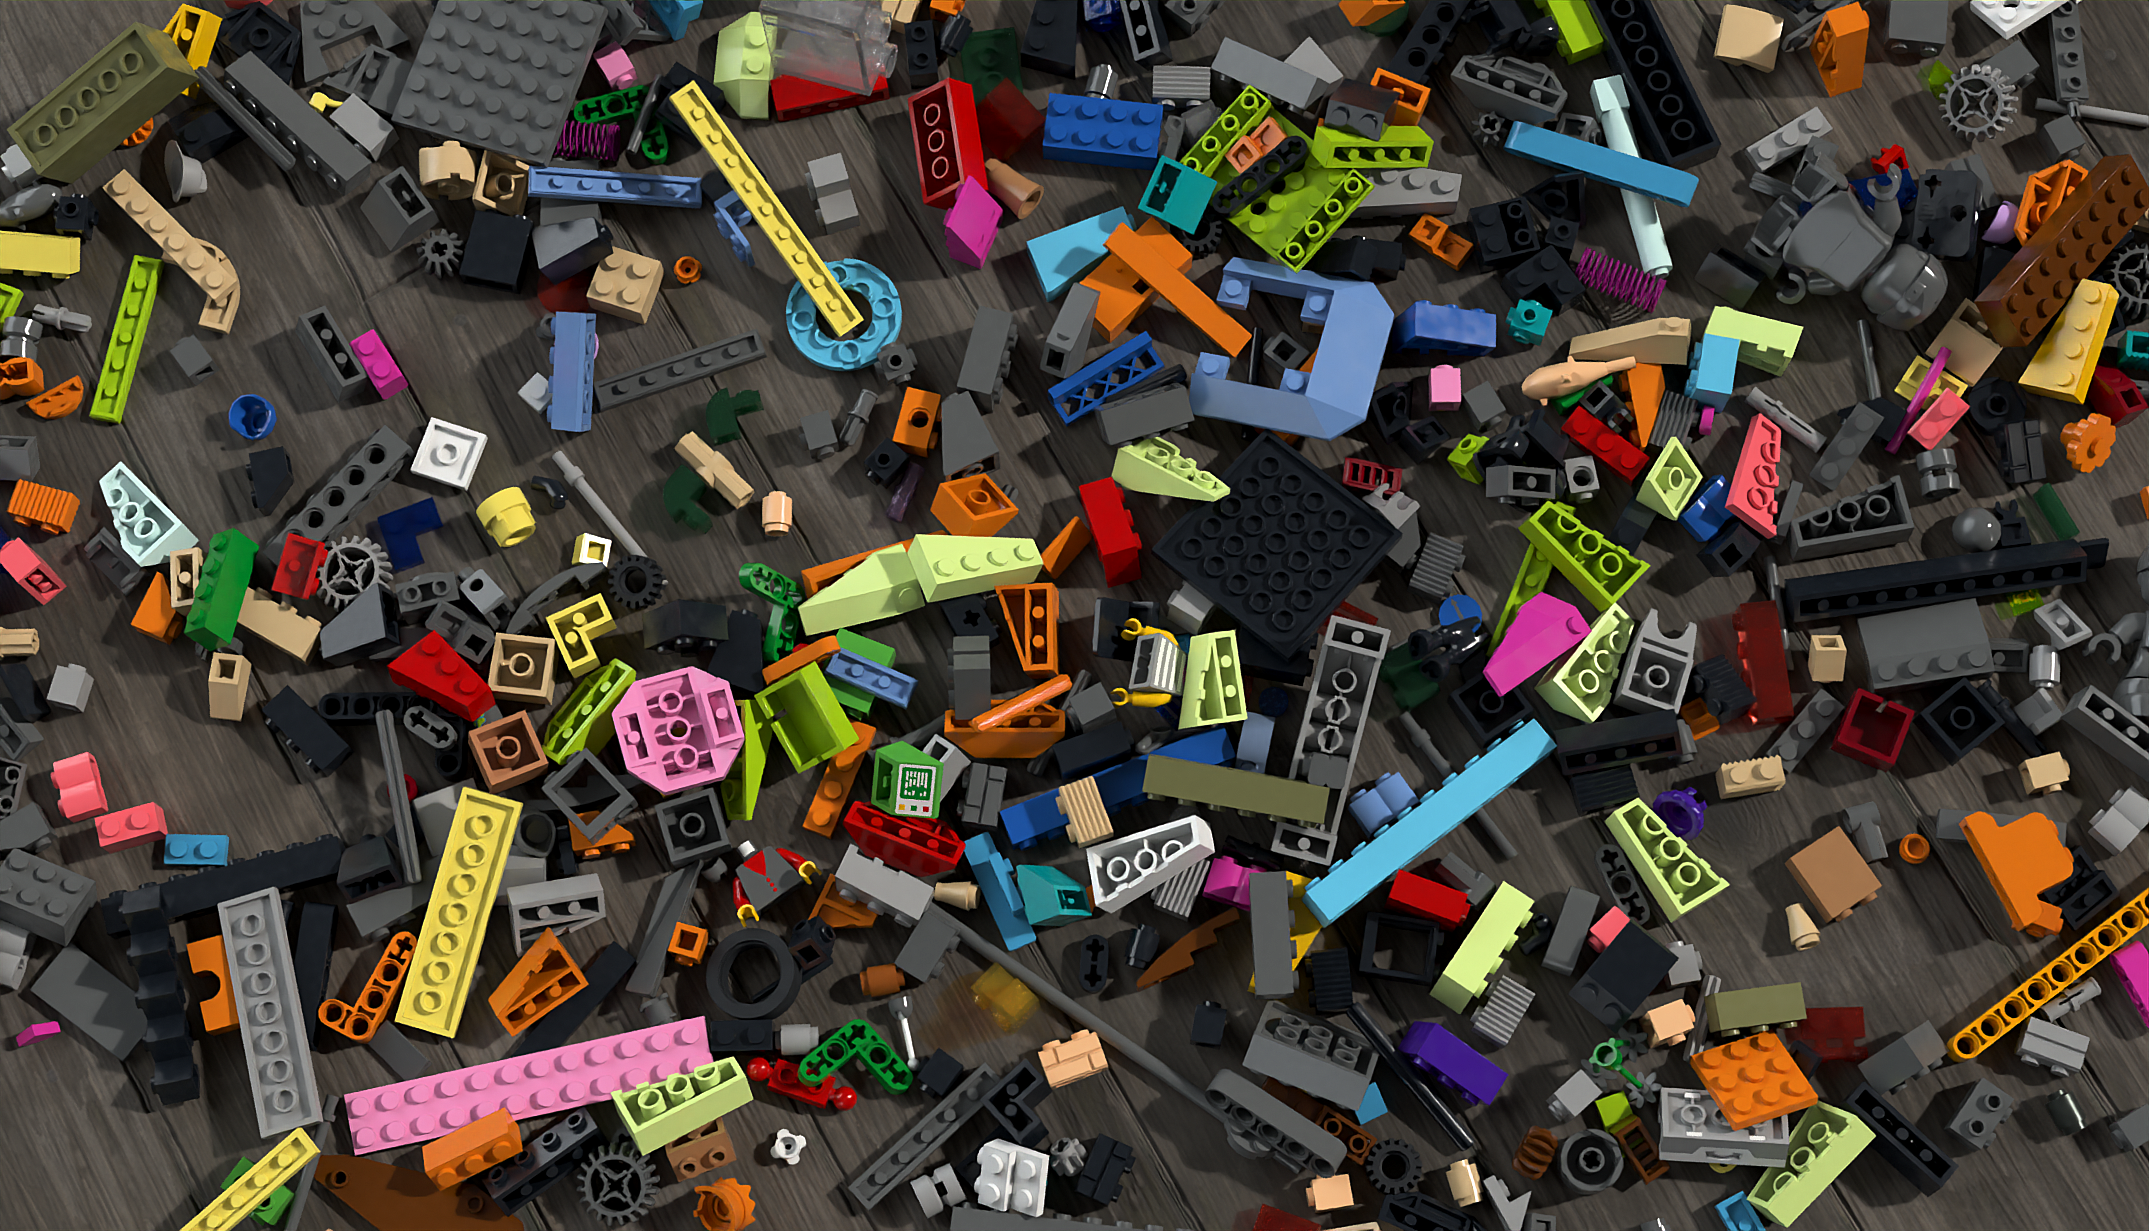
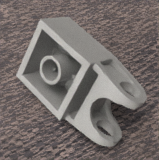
M1650 608L1629 648L1612 704L1640 714L1675 709V714L1677 715L1694 661L1693 653L1697 625L1689 622L1678 639L1666 638L1658 629V611Z

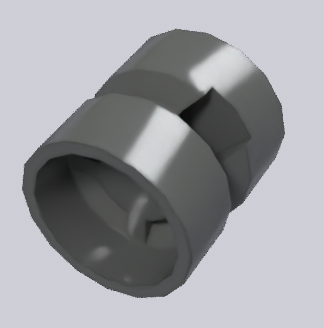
M6 317L2 328L5 340L0 342V361L5 363L13 358L26 357L33 359L36 363L38 348L35 344H38L41 339L42 324L24 317Z
M1933 449L1916 456L1918 473L1923 475V478L1920 480L1923 498L1941 499L1960 493L1959 475L1953 472L1957 467L1953 449Z

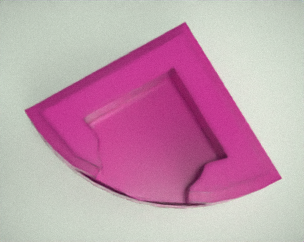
M55 1021L34 1024L19 1033L16 1039L19 1047L48 1039L60 1033L61 1030L58 1022Z

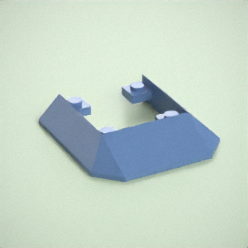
M1233 257L1223 268L1224 276L1216 300L1219 306L1246 311L1252 290L1305 299L1300 315L1301 321L1325 325L1312 372L1308 373L1285 368L1279 390L1225 380L1230 365L1229 357L1201 352L1195 374L1192 373L1189 402L1193 415L1324 441H1331L1364 422L1394 320L1393 311L1374 283L1302 269L1296 274L1280 265Z

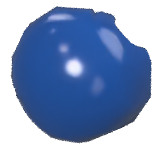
M255 394L241 395L232 403L228 412L230 427L244 438L252 441L266 438L273 431L277 421L273 405Z

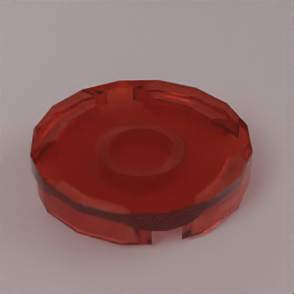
M586 268L554 285L542 273L537 284L538 297L543 307L555 315L556 312L583 313L590 306L586 295L593 277Z

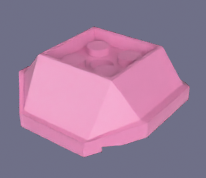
M693 666L633 682L621 702L611 713L627 772L665 796L724 780L745 741L729 682L719 677L716 678ZM676 728L687 730V733L682 737H674L671 734Z

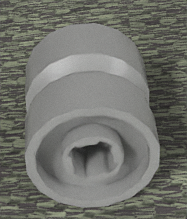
M950 1163L935 1169L932 1177L925 1174L910 1182L927 1219L942 1212L945 1204L952 1207L966 1200ZM943 1181L948 1194L939 1197L934 1185Z

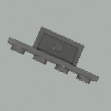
M1814 0L1798 15L1788 9L1787 14L1799 29L1785 37L1781 46L1782 50L1786 52L1792 47L1796 50L1808 41V37L1817 32L1827 11L1855 2L1866 6L1873 0Z

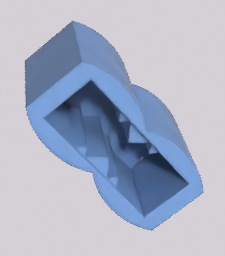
M1389 772L1375 781L1376 787L1369 792L1362 789L1350 798L1352 803L1349 805L1348 810L1368 838L1374 836L1386 824L1390 825L1396 821L1397 816L1408 807L1414 809L1419 803V799L1399 772L1392 776Z

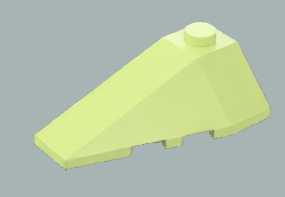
M1615 602L1589 626L1592 632L1569 648L1551 666L1534 689L1554 710L1587 723H1593L1610 701L1612 695L1610 689L1613 680L1618 676L1619 669L1617 667L1621 655L1626 651L1635 622Z

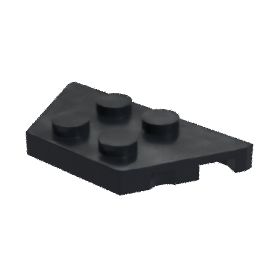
M260 1L249 3L240 10H233L225 14L226 18L221 21L216 41L239 58L251 51L289 86L302 41L301 32Z

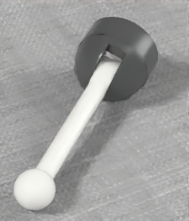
M907 996L887 1001L891 1015L901 1020L909 1056L908 1068L915 1071L920 1063L915 1059L907 1018L913 1011L912 998Z

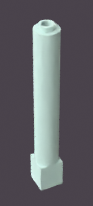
M1621 75L1593 80L1590 96L1598 123H1602L1608 148L1642 159L1628 109L1630 104ZM1620 188L1644 274L1646 276L1647 273H1650V277L1656 275V280L1659 278L1663 279L1669 275L1668 272L1673 269L1654 199Z

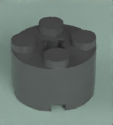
M1587 1129L1579 1131L1569 1137L1560 1147L1556 1160L1557 1174L1563 1183L1574 1192L1585 1195L1598 1194L1610 1187L1621 1174L1623 1157L1619 1145L1611 1135L1602 1130ZM1589 1155L1593 1157L1592 1162L1596 1164V1166H1592L1590 1169L1585 1166L1586 1162L1583 1160V1158H1587Z

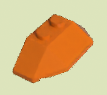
M2068 159L2028 177L2013 228L2022 247L2087 176L2088 170Z
M991 700V709L1009 700ZM1042 703L983 734L975 733L971 724L973 719L955 720V710L945 711L944 736L975 758H1036L1065 736V711L1061 709L1056 710L1046 703Z

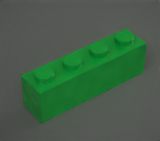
M235 528L214 534L210 540V548L206 561L202 566L199 584L194 592L195 597L191 611L187 615L184 634L208 651L231 644L259 549L256 543Z

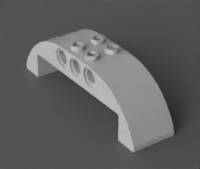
M1331 615L1309 692L1288 778L1308 782L1306 776L1301 775L1304 757L1310 758V755L1316 752L1327 754L1329 757L1333 755L1347 759L1348 768L1345 785L1342 789L1330 788L1324 824L1317 823L1316 828L1299 826L1297 819L1286 818V823L1277 822L1271 851L1330 866L1338 837L1336 834L1381 660L1384 659L1391 630Z

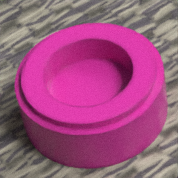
M1704 405L1702 408L1698 433L1710 436L1715 407Z

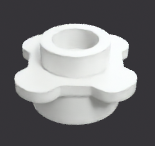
M782 1129L777 1133L778 1139L775 1146L771 1148V1155L776 1159L783 1158L791 1165L797 1164L800 1160L799 1153L801 1148L805 1147L806 1140L801 1135L795 1136L790 1134L787 1129ZM787 1144L791 1145L790 1150L785 1148Z

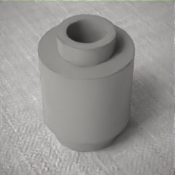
M2048 645L2033 647V653L2030 654L2029 684L2034 685L2036 690L2043 687L2046 691H2051L2054 689V686L2060 684V655L2057 654V647Z
M811 1024L781 1025V1031H775V1048L781 1049L782 1055H808L819 1047L818 1026L811 1027Z

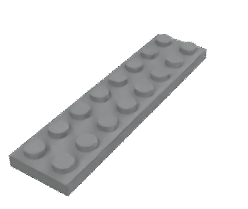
M271 887L218 903L217 906L261 1138L270 1139L293 1132L297 1128H306L323 1123L279 890Z

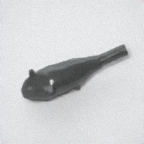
M34 180L33 186L22 189L0 204V229L17 226L19 229L25 230V224L51 214L55 206L59 205L62 190L50 184H41L38 180Z

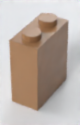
M1840 826L1807 846L1784 863L1826 923L1834 918L1838 923L1853 913L1850 908L1859 902L1862 907L1878 897L1875 891L1882 886Z

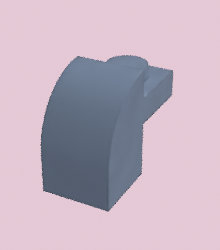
M1247 712L1248 719L1244 720L1234 769L1264 774L1275 717Z

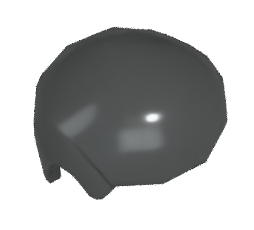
M1974 507L1967 508L1958 514L1953 522L1951 532L1953 533L1952 537L1962 548L1969 553L1989 551L1996 546L2001 536V526L1999 521L1988 510Z

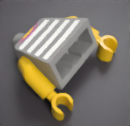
M1134 618L1127 620L1124 625L1132 628L1134 632L1123 630L1121 633L1122 638L1130 641L1138 635L1129 683V690L1133 691V694H1128L1123 688H1116L1110 692V694H1118L1121 697V702H1112L1114 708H1120L1126 703H1132V706L1157 707L1170 703L1173 697L1182 696L1188 654L1180 648L1170 632L1150 626L1143 628L1141 623Z

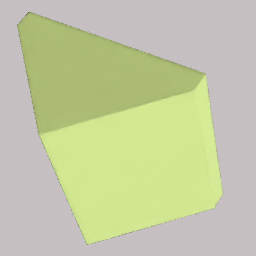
M1677 437L1670 438L1646 477L1636 498L1638 502L1671 520L1679 518L1703 478Z

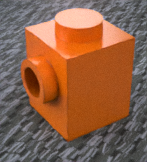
M677 922L668 952L672 957H675L674 962L688 967H692L693 963L701 965L710 935L705 929Z

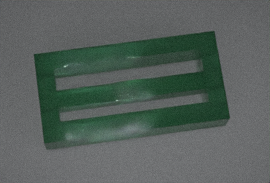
M2047 483L2041 486L2033 494V498L2060 541L2074 539L2080 533L2076 524L2051 484Z

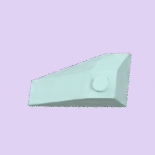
M121 461L99 480L106 503L112 511L115 528L119 531L122 548L141 567L170 562V551L192 548L199 541Z

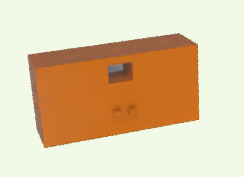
M1153 217L1147 220L1135 232L1183 275L1192 268L1193 255ZM1113 254L1107 257L1079 283L1101 292L1092 327L1109 343L1118 337L1160 297L1157 292Z

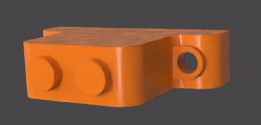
M1982 811L1965 817L1959 823V826L2017 931L2019 932L2031 926L2040 918L2043 912V907L2037 895L2060 885L2073 872V856L2067 847H2063L2057 837L2059 832L2052 820H2048L2046 816L2038 812L2030 813L2003 827H1999L1990 814Z

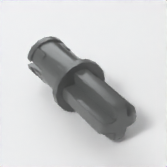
M867 389L861 390V394L853 409L847 413L849 417L839 435V440L845 445L853 446L864 424L867 425L869 423L868 416L878 396Z

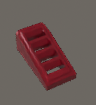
M1345 457L1341 486L1349 492L1371 494L1378 487L1375 485L1376 473L1381 474L1380 485L1387 482V474L1393 475L1392 489L1388 488L1382 494V496L1391 497L1394 493L1400 491L1403 469ZM1353 470L1358 471L1357 481L1352 480ZM1364 471L1370 472L1369 484L1363 483Z

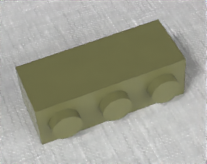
M1801 982L1713 993L1704 996L1710 1033L1721 1032V1037L1740 1035L1739 1029L1750 1028V1033L1769 1031L1768 1025L1778 1024L1779 1030L1797 1027V1021L1807 1019Z

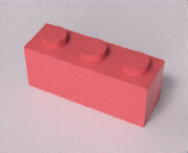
M19 537L15 541L7 542L1 548L0 563L41 604L45 605L67 587L50 566Z

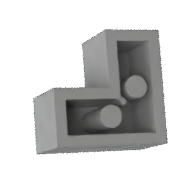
M841 153L807 162L809 172L805 173L811 201L817 200L820 208L815 210L819 227L825 225L827 235L860 226L859 214Z

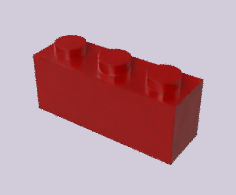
M1580 406L1576 408L1561 428L1560 435L1569 434L1571 436L1569 441L1587 455H1592L1594 460L1629 486L1634 483L1649 463L1650 457Z

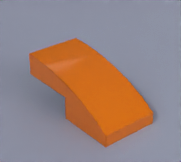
M1268 117L1249 137L1243 135L1224 156L1241 174L1281 142L1289 138V136L1274 118Z
M1427 213L1423 214L1409 233V237L1424 250L1459 271L1474 251V245L1471 242L1452 233L1447 224Z

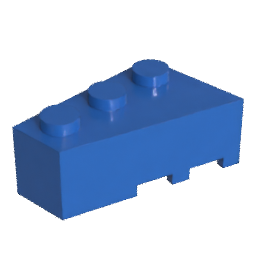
M1426 300L1416 301L1393 320L1392 353H1402L1403 348H1419L1420 354H1429V349L1447 350V355L1485 356L1496 348V314L1485 313V310L1478 308L1464 310L1452 304L1438 306L1432 305V302Z

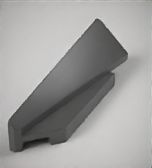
M697 859L693 864L666 877L636 961L638 966L629 980L625 991L649 999L656 997L663 974L667 972L672 958L668 948L676 923H684L701 875L700 871L704 866L702 860Z

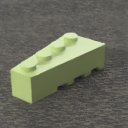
M916 534L907 552L928 603L995 590L994 586L1017 585L1034 582L1044 564L1034 540L1025 538Z
M1639 798L1614 811L1604 821L1671 923L1720 894L1730 885L1722 877L1719 878L1710 869L1711 866L1702 858L1699 859L1686 847L1688 845L1680 837L1677 838L1667 829V825Z

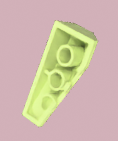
M1143 437L1132 441V444L1118 448L1111 477L1127 490L1211 502L1230 493V488L1210 472L1199 471L1195 468L1196 461L1192 458H1186L1185 460L1179 455L1180 449L1159 437L1143 440Z
M903 544L873 552L865 558L866 560L853 570H848L838 581L829 587L826 586L798 606L805 635H813L891 617L925 606L918 578Z

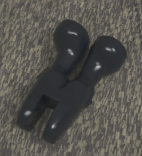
M1472 616L1450 625H1442L1433 635L1426 629H1418L1409 635L1408 649L1414 661L1426 657L1440 647L1446 648L1445 652L1433 655L1419 664V671L1425 678L1435 683L1444 680L1449 675L1450 665L1464 663L1469 656L1480 650L1490 641L1491 637L1487 632L1475 636L1472 631L1475 626L1481 623L1479 617Z

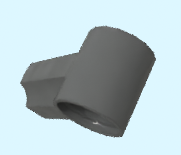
M1871 801L1843 808L1842 815L1848 833L1853 835L1856 849L1866 864L1887 859V850L1879 828L1881 826V818L1875 802Z
M1452 852L1434 870V873L1453 889L1468 894L1465 903L1470 904V908L1475 911H1479L1497 890L1496 884L1480 871L1475 872Z

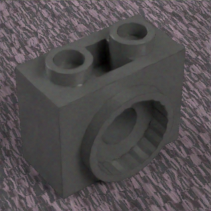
M454 571L448 573H426L413 577L408 582L395 585L400 612L408 625L427 621L441 599L462 611L466 609L463 593L459 589L461 583Z

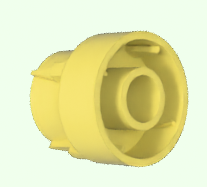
M518 487L507 488L493 494L483 501L476 510V514L491 537H494L500 547L514 546L531 536L536 529L534 525L536 522L530 513V505Z

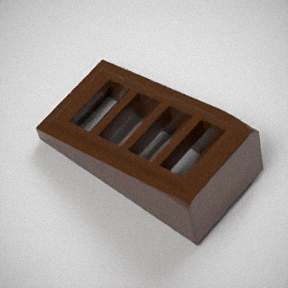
M1630 1114L1608 1129L1609 1134L1616 1140L1619 1149L1645 1185L1671 1168L1667 1160H1659V1148L1638 1116ZM1635 1128V1131L1623 1138V1135ZM1640 1137L1643 1139L1641 1143L1630 1149V1144ZM1647 1148L1650 1149L1648 1154L1637 1160V1155ZM1656 1158L1658 1163L1644 1171L1643 1166Z

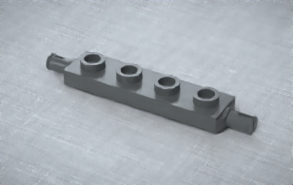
M2069 0L2048 13L2047 20L2057 103L2066 105L2069 116L2073 122L2081 119L2079 105L2085 104L2089 99L2078 3L2075 4L2072 0Z

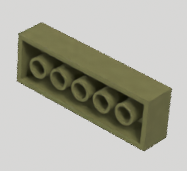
M1149 753L1142 792H1148L1147 798L1165 801L1166 796L1178 798L1177 803L1195 807L1196 801L1208 803L1207 809L1226 812V807L1237 808L1238 815L1256 817V812L1267 814L1268 820L1286 823V818L1297 819L1299 826L1316 828L1317 823L1324 824L1330 787L1326 785H1313L1301 780Z

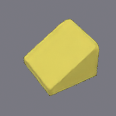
M585 533L577 536L572 564L580 566L603 562L607 567L611 540Z

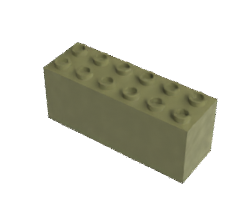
M135 21L11 125L7 131L38 175L73 184L199 79V77L168 33Z

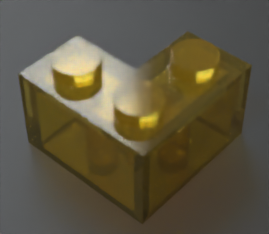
M997 962L970 987L971 992L974 994L971 998L972 1001L983 1011L988 1008L993 1013V1021L1004 1032L1010 1029L1015 1034L1040 1009L1039 999L1018 978L1014 979Z

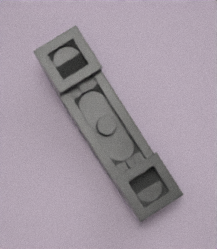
M603 562L580 565L546 581L521 604L511 619L506 633L523 636L538 627L532 616L578 583L581 584L585 591H588L610 575Z

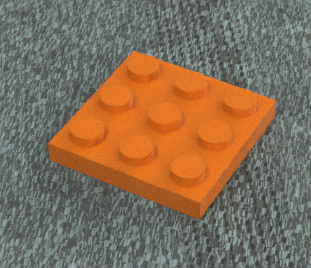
M1773 1029L1691 1055L1690 1065L1734 1131L1817 1104L1818 1095Z

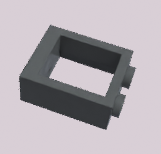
M585 748L582 751L577 750L567 759V765L562 770L552 772L544 780L545 785L541 789L577 829L595 845L639 804L604 765ZM587 762L620 795L588 826L555 793Z

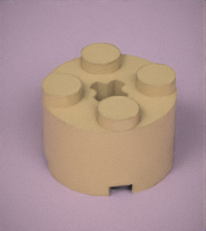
M446 141L440 147L421 148L419 150V175L422 194L439 200V195H448V200H460L473 196L478 177L476 152L461 147L458 141Z

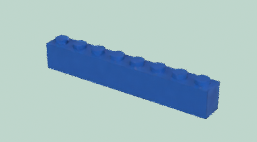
M1223 724L1150 753L1232 768V764L1236 762V754ZM1149 754L1141 755L1091 775L1094 778L1108 817L1120 813L1121 808L1129 804L1136 807L1149 801V798H1147L1148 792H1142ZM1059 788L1000 811V818L1013 850L1020 848L1021 851H1025L1038 845L1037 841L1048 837L1049 840H1053L1066 833L1065 826L1069 825L1070 822L1066 813L1060 814L1055 800L1056 797L1060 796Z

